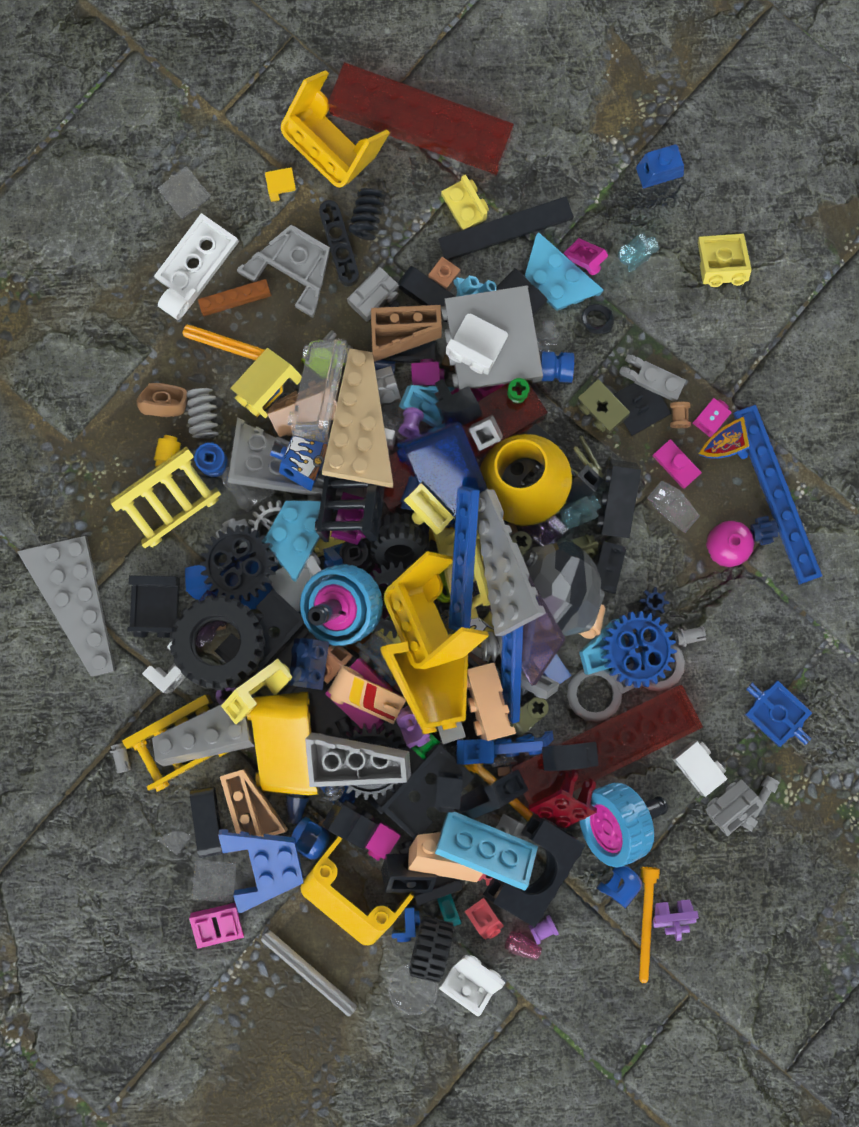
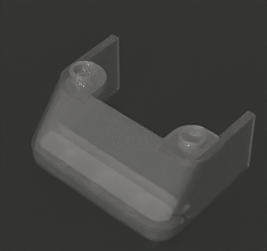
M347 340L310 341L309 345L304 346L303 359L306 360L295 410L294 412L290 411L288 426H291L293 436L328 444L330 437L329 428L343 363L347 362L348 357Z

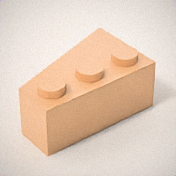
M495 663L468 668L467 689H469L471 698L467 700L471 713L475 712L477 721L473 722L476 735H481V739L490 741L516 734L514 726H510L508 718L509 709L503 699V689Z
M441 832L416 836L409 848L408 870L477 882L483 873L435 854Z

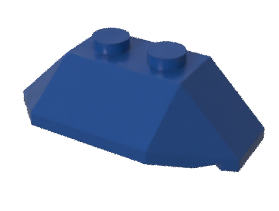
M237 562L238 564L235 567L240 568L241 562ZM257 562L250 566L251 574H255L259 569ZM278 563L276 566L271 567L272 571L278 570ZM201 565L185 568L186 591L195 600L198 599L199 601L205 600V596L212 595L213 598H216L218 591L211 592L210 588L213 584L207 585L204 583L208 576L201 575V572L206 570V567ZM228 570L222 571L221 576H223L224 573H226ZM237 574L231 576V586H235L238 583ZM265 582L266 592L260 589L257 590L259 593L258 598L250 594L249 602L245 601L242 596L241 603L250 609H256V606L273 589L272 585Z

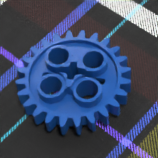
M643 611L637 612L636 617L633 612H629L628 619L625 615H620V622L612 621L614 629L606 628L605 630L610 635L609 637H602L607 642V645L600 647V649L606 650V654L602 655L601 658L608 659L609 661L604 667H612L609 675L615 676L618 674L617 682H622L625 679V686H631L633 683L634 688H640L641 683L644 687H649V680L652 684H657V677L661 679L666 678L663 670L671 671L672 669L667 664L668 662H675L670 657V654L677 653V650L671 649V645L675 644L676 641L669 640L668 638L673 632L664 631L668 624L659 625L660 617H655L652 620V613H647L644 617ZM646 629L651 634V638L648 642L645 641L643 637V633ZM624 634L629 638V643L626 647L621 643V637ZM641 646L642 651L636 653L635 648ZM651 652L656 657L653 665L648 661V656ZM629 657L634 662L631 670L626 666V661Z

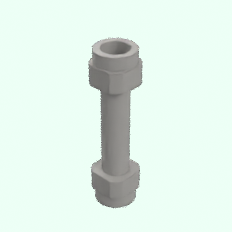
M768 775L762 782L761 786L763 789L758 795L763 806L771 792H776L780 783ZM762 808L741 826L752 832L758 823L756 818Z

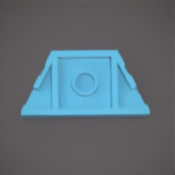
M538 232L525 277L544 294L550 306L558 311L566 308L568 305L577 304L584 301V299L602 294L603 289Z
M285 501L266 535L267 540L264 544L271 543L273 545L270 552L276 553L277 561L285 568L291 579L295 582L320 539V536L315 531V522L319 517L321 501Z

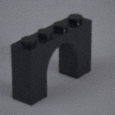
M533 813L521 833L543 847L547 858L543 874L536 882L528 885L526 890L493 878L483 895L492 903L536 927L550 902L555 898L563 881L568 877L574 863L581 856L585 845Z

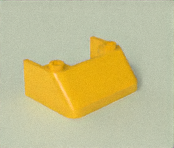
M325 70L303 80L281 123V131L283 136L334 186L343 187L349 184L375 159L390 132L385 130L368 139L364 138L358 141L356 145L353 144L326 117L329 111V101L320 91L329 75Z
M427 551L388 586L384 593L385 605L401 643L408 642L409 651L406 654L409 662L417 669H428L461 659L489 636L487 631L461 627L451 637L448 635L434 600L440 596L443 590V583L439 574L453 563L452 556Z
M338 836L305 877L304 883L300 887L301 893L361 944L372 945L395 922L414 898V893H407L394 911L387 906L380 905L375 907L368 916L330 886L337 877L338 869L328 856L343 839Z

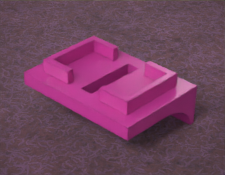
M235 903L190 914L189 920L197 949L244 938ZM213 917L217 919L221 936L216 934Z

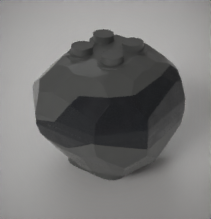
M568 541L534 547L525 552L522 557L530 573L528 581L531 587L536 588L538 593L536 600L539 606L544 607L546 614L523 625V637H530L536 642H549L568 635L589 631L596 622L604 598V591L601 589V578L597 566L590 556L581 547Z

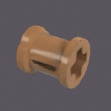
M670 403V408L672 409L670 427H691V422H689L690 403Z

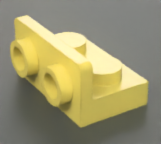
M466 174L461 176L460 182L441 191L443 199L461 230L475 227L486 221L487 211H489L483 198L479 199L476 193L478 192L476 184L472 179L469 180Z

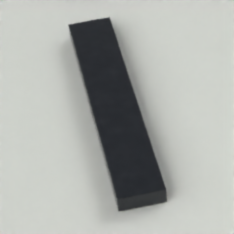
M567 196L438 238V242L444 258L449 261L573 220L574 216Z

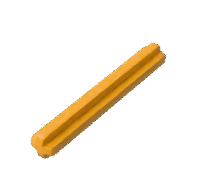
M185 325L183 330V336L255 361L265 351L264 349L192 325Z

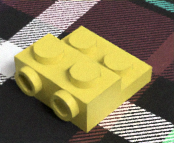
M744 234L702 236L698 238L703 284L718 287L723 283L732 282L733 285L738 286L749 281L752 269Z

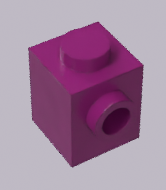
M433 359L420 360V363H411L412 385L436 386L435 382L441 379L444 380V368H439V361L434 362Z

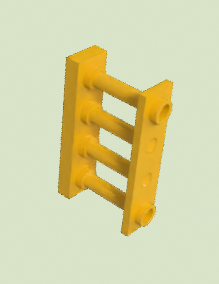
M209 695L201 696L122 740L126 749L134 748V750H138L153 778L154 783L146 786L148 791L156 789L158 792L168 787L169 780L212 757L195 759L184 766L182 762L172 764L175 771L162 777L146 747L148 744L146 742L147 739L167 731V728L174 724L178 726L188 721L187 717L194 713L198 716L209 710L208 705L213 703ZM227 753L218 754V756L221 757Z

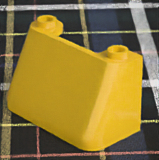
M308 692L253 697L257 705L247 715V720H252L259 770L256 773L257 787H261L262 791L317 795L319 787H309L305 738L311 733L310 713L307 706L310 703Z

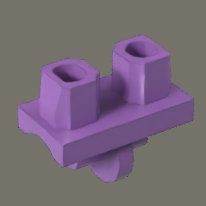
M409 705L402 708L396 718V722L401 729L407 746L409 748L415 745L421 747L431 740L430 734L422 733Z
M690 900L677 901L678 913L670 914L667 902L656 903L655 916L652 921L653 928L673 926L665 928V934H674L676 941L682 940V933L690 932L689 925H680L696 923V919L699 918L698 912L693 910Z

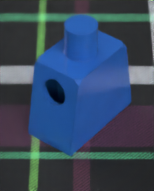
M677 144L654 150L644 155L636 166L643 189L684 176V164Z

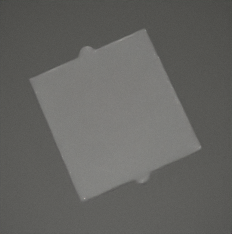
M187 166L174 176L170 175V179L157 188L181 219L194 210L197 211L200 205L211 198L210 194Z
M196 859L194 877L191 878L193 882L192 899L233 903L235 885L238 883L236 881L237 863Z

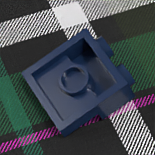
M294 638L289 669L292 679L288 682V685L323 689L329 642Z

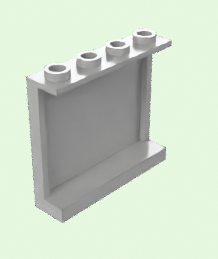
M528 286L445 298L444 306L441 307L442 320H447L448 329H444L446 343H449L450 339H454L467 314H473L508 333L507 340L488 375L484 373L479 374L471 370L470 366L465 363H457L449 358L450 366H455L456 374H452L454 388H458L460 391L468 386L470 389L510 383L516 378L532 380V383L542 381L543 372Z

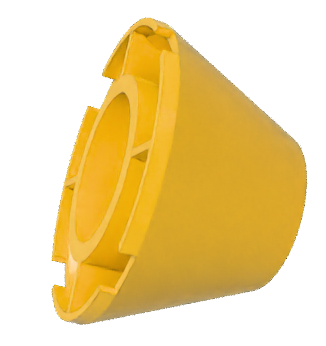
M522 434L502 440L487 453L480 467L478 484L480 493L486 489L495 490L504 511L503 520L515 525L528 526L544 522L560 511L566 503L572 486V472L568 459L556 444L541 436ZM531 458L537 460L545 467L542 477L535 484L526 488H515L502 480L507 466L517 459Z

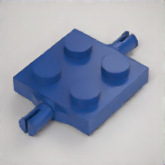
M778 680L763 692L753 682L749 684L746 690L756 699L744 715L778 747H781L793 736H796L804 745L811 740V737L801 728L812 712Z

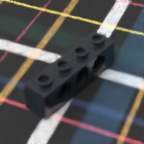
M536 423L526 433L541 436L554 444L556 443V440ZM531 458L517 459L507 466L502 480L509 486L523 488L526 485L523 482L528 475L533 477L541 466L538 465L539 462ZM513 465H519L522 467L523 473L518 476L514 475L510 468Z

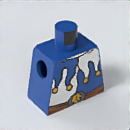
M293 436L288 447L275 442L270 456L282 460L279 468L280 474L305 489L312 491L324 463L328 444Z

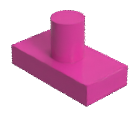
M580 238L563 253L573 263L585 268L590 275L597 274L601 270L600 264L608 257L605 249Z
M671 439L653 454L658 463L683 489L702 473Z

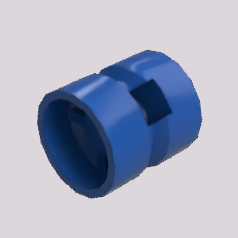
M541 351L542 381L553 382L557 378L559 382L572 383L574 353L561 352L559 356H556L554 352Z
M204 443L196 449L194 454L196 466L206 476L219 477L228 468V457L217 444Z

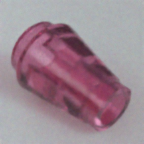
M512 931L505 942V949L509 950L510 954L535 961L539 958L542 947L538 946L520 931L517 933Z

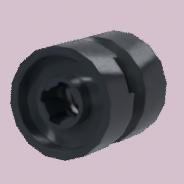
M361 539L358 545L347 541L342 544L339 555L342 558L343 564L354 565L365 570L368 574L371 573L375 564L370 555V546Z

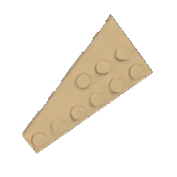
M349 348L322 475L393 488L372 352Z

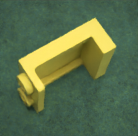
M267 348L236 381L231 389L237 394L235 399L243 407L246 406L253 415L257 416L260 414L266 419L268 415L262 407L288 378L298 385L303 377L291 364Z
M276 659L235 689L221 707L237 725L257 705L251 695L264 686H267L274 695L278 694L292 679L289 668L281 663L279 659Z

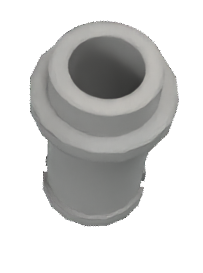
M703 626L684 631L679 629L678 632H675L676 644L686 647L689 643L706 641V637H703L706 636Z
M124 744L112 745L110 753H113L116 772L122 773L132 770Z

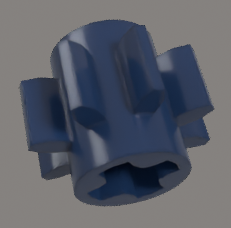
M768 516L755 519V524L750 525L754 541H759L760 545L771 544L774 542L773 538L778 537L776 521H769Z
M657 587L652 589L651 594L647 590L643 591L646 597L639 600L640 603H644L642 611H651L652 617L655 616L656 610L663 614L665 611L662 606L669 604L668 601H664L663 596L666 592L658 593ZM653 596H655L656 601H659V604L653 607L652 603H649Z

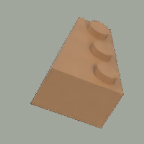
M441 305L371 308L374 362L442 338Z
M335 371L329 373V379L319 384L313 381L309 384L311 388L299 394L297 391H294L277 400L269 408L267 415L279 437L285 435L292 436L303 428H313L327 419L334 420L341 388V382Z

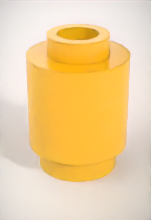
M164 435L163 438H158L154 461H156L155 467H158L180 451L181 443L177 442V437Z

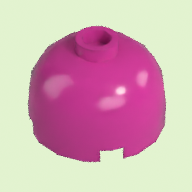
M725 521L715 526L708 534L706 542L712 560L725 567L738 566L747 561L753 552L755 544L753 534L749 528L736 521Z

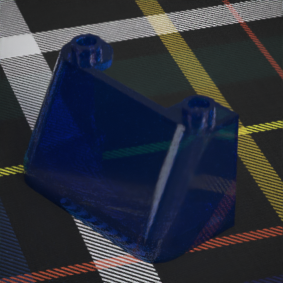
M458 421L445 422L397 443L398 458L402 463L405 462L408 466H411L418 485L422 483L454 517L447 526L456 522L458 487L466 486L480 490L479 494L488 489L466 433Z

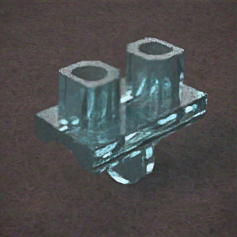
M644 233L638 234L628 245H624L619 249L618 258L623 264L628 265L629 272L636 270L643 262L649 259L652 253H656L659 250L656 238L646 239Z
M594 495L589 498L585 496L564 505L560 509L559 514L562 516V523L569 529H572L598 517L596 511L601 508V505Z

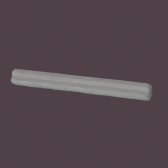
M268 930L263 935L261 941L343 1013L351 1016L357 1008L355 1003L272 931Z

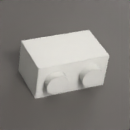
M693 741L675 755L672 760L700 795L706 797L727 780L724 775L726 770L718 761L714 762L710 758L709 754L711 752L703 742L699 744L698 741Z

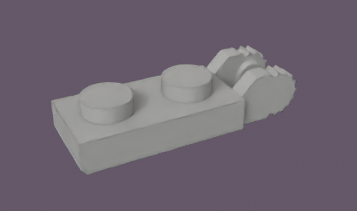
M628 354L625 361L639 368L640 371L637 374L634 370L621 367L619 373L622 376L673 402L678 400L686 382L685 379L633 355Z

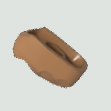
M149 383L137 398V407L144 415L160 417L180 416L185 412L187 405V391L184 388L161 383Z

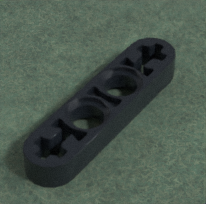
M326 200L320 205L319 213L338 277L343 285L353 286L359 280V272L340 208L335 201ZM328 207H331V210H335L333 211L334 221L331 223L328 213H325ZM332 228H340L342 235L339 238L331 237L329 233ZM341 248L349 252L348 257L345 259H339L336 256V252ZM346 264H348L350 273H355L352 275L351 280L343 277L346 275L344 268Z

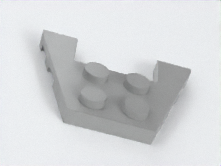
M290 225L270 241L269 245L262 251L254 254L252 259L246 264L238 267L237 272L252 282H256L267 264L303 284L306 288L296 302L295 307L313 318L328 263L330 247L295 226Z

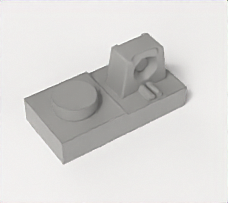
M522 665L521 695L530 691L536 697L546 700L558 691V682Z

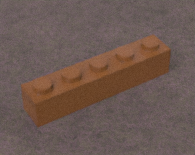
M264 279L198 299L203 316H207L270 297L271 293L267 280Z

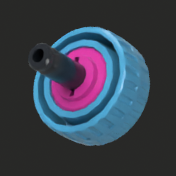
M335 565L314 574L305 584L300 599V611L307 629L317 639L327 641L332 646H346L362 640L374 631L380 622L383 612L382 594L377 583L365 570L354 565Z
M611 783L592 792L590 805L597 808V813L584 820H580V827L587 845L600 861L608 866L622 867L643 858L649 853L654 842L652 819L666 814L668 804L660 796L644 802L629 786L622 783Z

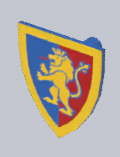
M743 416L721 428L705 443L698 454L707 458H724L738 454L741 459L747 458L749 454L746 450L750 448L745 417Z

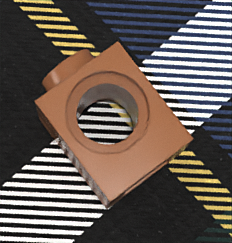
M441 257L429 273V278L450 292L454 287L453 281L457 277L460 278L461 270L444 257Z

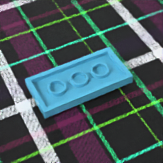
M447 812L435 854L526 890L529 885L538 846L457 812Z

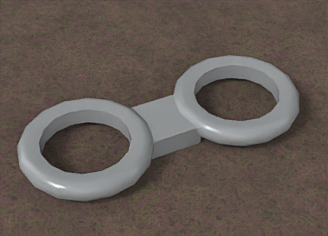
M651 637L644 638V640L648 642ZM676 643L671 645V649L677 650V653L673 654L675 668L672 675L657 684H652L649 680V687L644 688L653 691H663L670 689L679 682L684 673L685 660L682 650ZM641 646L635 648L636 653L642 651ZM630 658V664L626 665L629 670L634 666L632 658ZM581 669L572 677L568 684V702L575 714L586 721L598 722L606 720L616 713L622 701V694L633 689V683L631 686H625V679L622 682H617L618 674L610 676L611 671L607 669L585 675L584 669ZM592 675L601 676L606 679L613 691L611 703L600 712L587 711L580 705L577 699V688L580 682Z

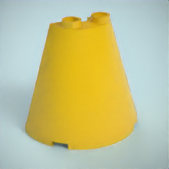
M408 642L380 647L381 654L423 734L437 732V726H442L443 730L456 728V722L466 721L468 654L461 659L428 669H417L410 664L406 652L409 651Z

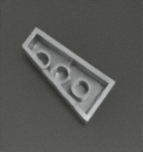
M221 705L152 738L155 761L162 766L255 747L251 720L248 721L246 716L236 725Z
M312 732L305 738L309 787L406 783L411 776L409 751Z

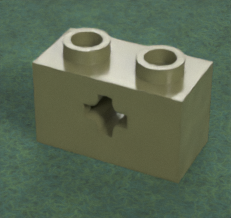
M599 379L578 397L579 409L586 416L590 414L596 420L593 423L602 433L606 431L610 434L630 415L627 408ZM598 404H600L601 406H603V405L606 404V405H607V407H606V411H607V412H606V413H605L604 411L597 412V411H598Z

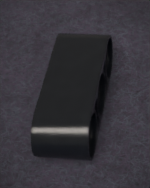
M413 266L408 268L398 282L399 289L422 306L441 305L442 307L444 306L445 298L456 297Z
M215 787L190 790V803L199 858L223 855L218 836L219 830H221V822Z

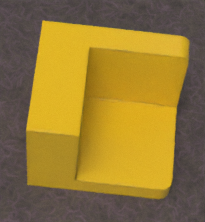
M292 167L265 172L271 202L279 201V194L296 190Z

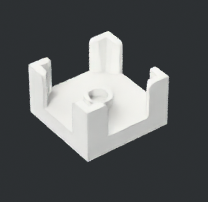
M172 641L167 646L169 650L170 646L172 645ZM175 663L168 670V674L160 667L155 669L152 666H149L142 673L163 693L171 694L186 678L180 669L176 667Z

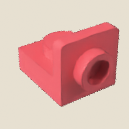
M482 898L465 911L478 933L485 940L497 936L501 932L500 929L504 927L485 898Z

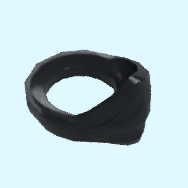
M593 304L584 309L582 323L588 331L594 334H607L613 328L614 317L609 308ZM592 311L602 312L607 322L602 327H594L587 321L588 314Z

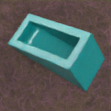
M448 894L438 898L437 901L444 921L453 923V926L462 924L452 895Z

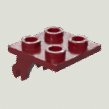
M572 769V773H566L560 791L529 805V810L539 817L555 823L558 827H569L597 813V808L590 805L596 782L591 778L589 782L585 781L576 800L572 796L575 782L578 779V771Z

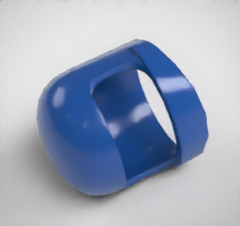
M304 817L298 823L291 836L295 837L298 853L312 860L320 858L330 843L328 830L308 817Z
M627 866L614 867L612 869V878L606 884L600 882L596 888L612 897L626 909L641 890L642 882L638 874ZM622 878L624 880V883L618 888L620 880Z

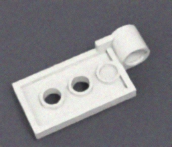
M201 213L154 275L155 279L169 288L161 296L158 307L176 320L181 319L238 244L239 240ZM203 241H212V248L207 251L202 250L201 244ZM192 258H197L199 265L193 269L187 266L188 261Z

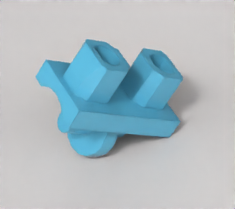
M470 275L466 279L457 277L453 281L457 288L456 297L497 290L495 282L487 280L482 284L479 283L476 277Z

